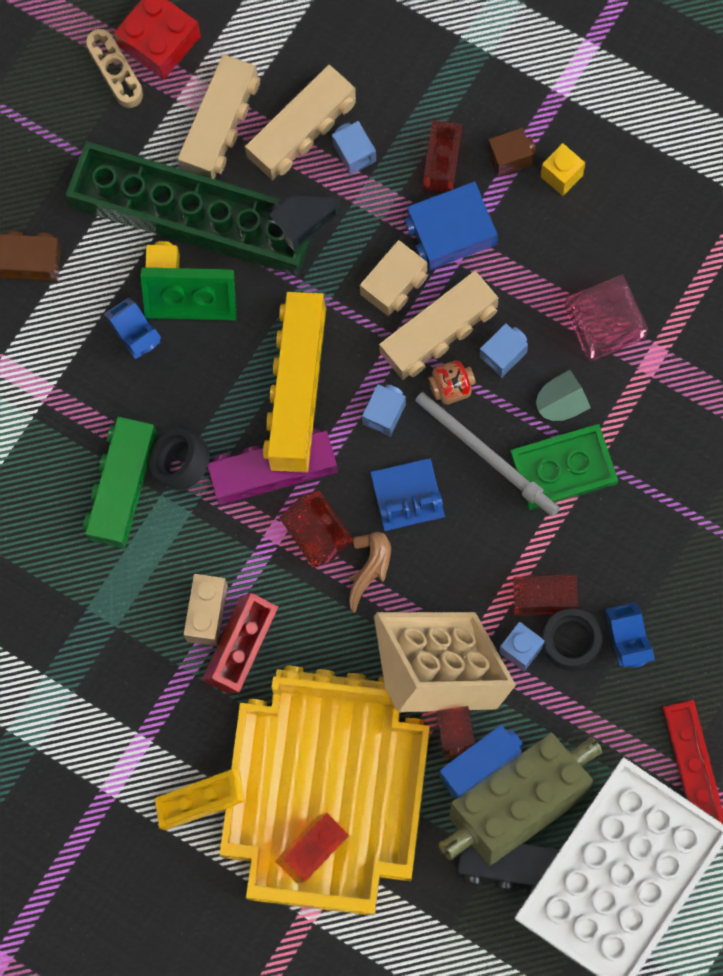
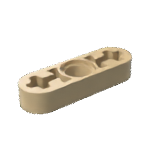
M104 29L92 31L86 40L87 48L120 105L127 108L137 106L143 98L141 85L112 35ZM99 39L101 42H105L108 55L105 57L100 47H96V41ZM112 62H119L123 65L122 71L117 75H111L106 71L107 66ZM124 80L128 88L133 90V97L129 98L127 94L124 95V89L121 84Z

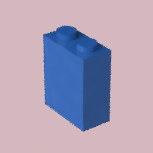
M476 182L407 207L408 218L404 219L406 229L410 236L415 234L418 245L415 246L417 255L427 262L429 270L497 245L498 234Z
M500 725L440 770L442 784L456 800L518 757L522 751L521 740L512 729L506 731Z

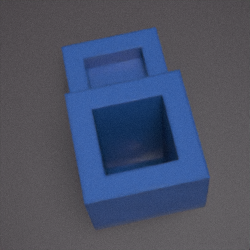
M129 297L104 313L109 324L135 360L143 354L150 352L156 345L161 343L160 339L162 338L156 329L147 322L137 304Z
M636 602L605 609L609 633L619 666L640 667L648 661L655 660L653 648L645 634L642 613Z

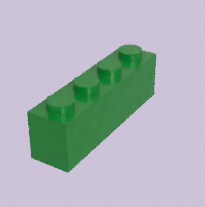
M118 416L116 425L110 426L107 442L111 444L108 454L102 455L99 471L103 473L100 483L94 484L91 494V501H94L91 513H86L83 523V530L86 531L89 541L122 549L126 548L149 464L150 454L157 434L153 424Z

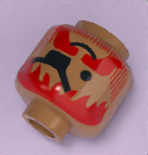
M458 360L435 367L432 371V377L428 378L435 400H441L445 405L470 397L472 393L471 385L476 384L471 367L464 368L463 364Z

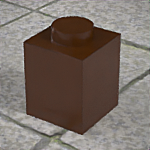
M523 128L488 140V152L498 177L532 165L533 154L536 153V148L532 137H526Z

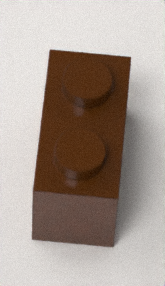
M8 231L6 235L0 234V278L58 282L61 245L57 237L49 233L24 236L23 233L17 231Z

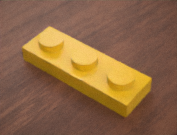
M234 769L155 798L159 828L163 830L172 829L245 802L240 771Z

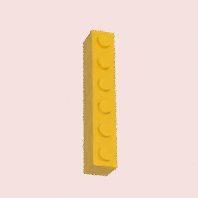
M287 292L286 304L281 303L280 322H283V330L277 331L276 339L277 349H280V356L275 357L273 363V374L277 376L276 385H271L270 403H274L273 412H268L267 431H271L270 440L264 441L263 448L264 459L269 460L271 471L308 472L326 315L323 293Z

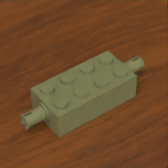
M551 733L451 803L449 819L459 830L439 842L442 853L448 852L446 858L452 860L456 855L472 845L490 867L589 796L593 779L582 766L602 754L599 743L597 742L595 745H592L595 739L589 737L572 751H569Z

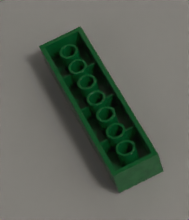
M85 141L66 193L67 201L72 209L299 277L312 239L311 237L293 251L270 225V211L281 199Z

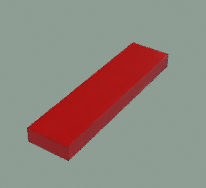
M690 700L664 706L662 710L685 799L723 824V809L695 702Z

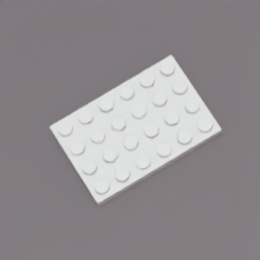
M623 757L515 917V920L596 976H637L722 847L723 824Z

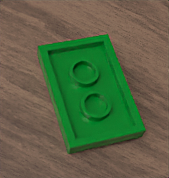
M190 268L141 269L145 318L236 320L234 270Z
M599 424L510 450L515 470L530 483L533 481L544 490L543 494L554 503L618 484V478ZM526 500L529 511L540 508L535 502L531 504Z

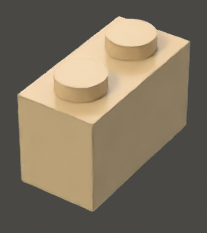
M398 240L360 284V295L387 316L394 310L398 312L406 304L409 298L407 294L413 287L418 289L428 276L426 274L427 262Z
M194 574L184 630V637L187 642L218 646L228 588L225 578Z

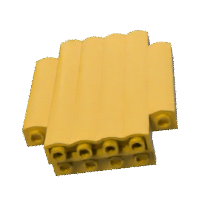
M285 666L284 670L277 669L276 677L273 676L272 707L267 706L266 701L249 699L248 704L240 703L231 769L240 771L245 802L226 808L219 855L221 858L251 861L246 895L248 900L375 916L380 877L412 881L430 726L424 725V720L406 718L405 723L399 722L400 712L397 711L385 688L384 677H379L378 681L366 680L365 675L348 673L347 677L334 676V671L317 669L316 674L305 673L303 668L298 666Z

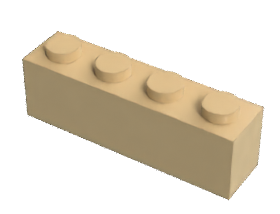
M222 54L177 160L181 170L215 179L217 173L221 174L227 160V157L224 155L228 146L231 148L234 146L238 135L236 127L239 120H245L249 110L248 99L251 94H256L260 84L256 65Z
M328 65L245 146L247 158L272 181L278 175H284L291 168L292 161L299 154L304 155L311 149L314 144L313 140L318 135L326 134L333 127L334 120L341 113L346 114L352 109L356 102L355 87L332 66Z
M474 271L379 344L380 354L402 380L409 375L414 377L425 368L424 363L432 357L437 359L445 354L449 349L448 345L458 338L460 341L466 338L473 331L472 326L480 320L486 322L497 312L498 297L480 275Z

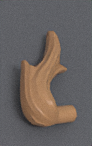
M374 532L356 536L353 539L356 549L370 547V556L364 567L357 574L349 577L350 580L354 581L349 597V605L353 613L356 612L360 598L369 584L376 577H379L382 582L385 580L391 556V543L384 533Z

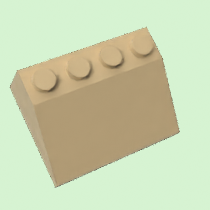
M377 612L374 616L385 688L398 712L498 709L516 686L475 612Z

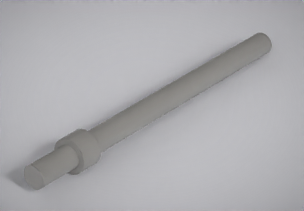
M424 392L418 395L416 402L521 490L522 496L531 504L535 502L551 517L557 514L560 507L543 494L544 490L534 481L530 483Z

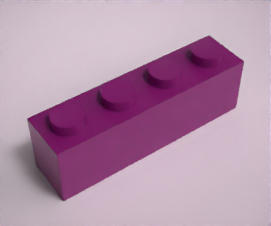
M319 429L313 430L308 472L271 471L269 460L264 459L263 448L261 449L260 446L246 448L242 451L243 454L233 457L230 454L220 455L213 458V462L208 463L209 473L219 506L338 473L328 432H320Z

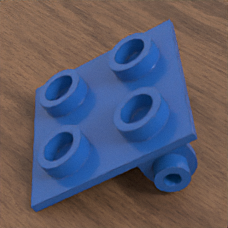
M431 458L370 472L384 531L445 518L442 497L438 490Z

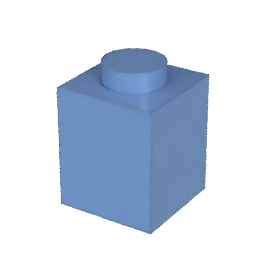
M359 121L353 124H343L332 134L333 146L350 175L376 162V150Z
M505 324L480 348V358L502 378L527 353V337L518 328L514 327L512 329Z
M377 384L362 415V424L391 437L406 406V396H403V392L392 385L384 387Z
M519 622L500 646L499 653L525 672L543 649L545 640Z

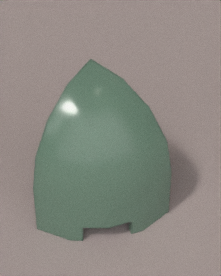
M571 370L557 376L544 385L538 393L536 401L539 413L551 421H564L591 408L581 385Z

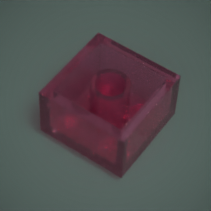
M623 274L566 297L565 311L589 362L646 338L648 327Z

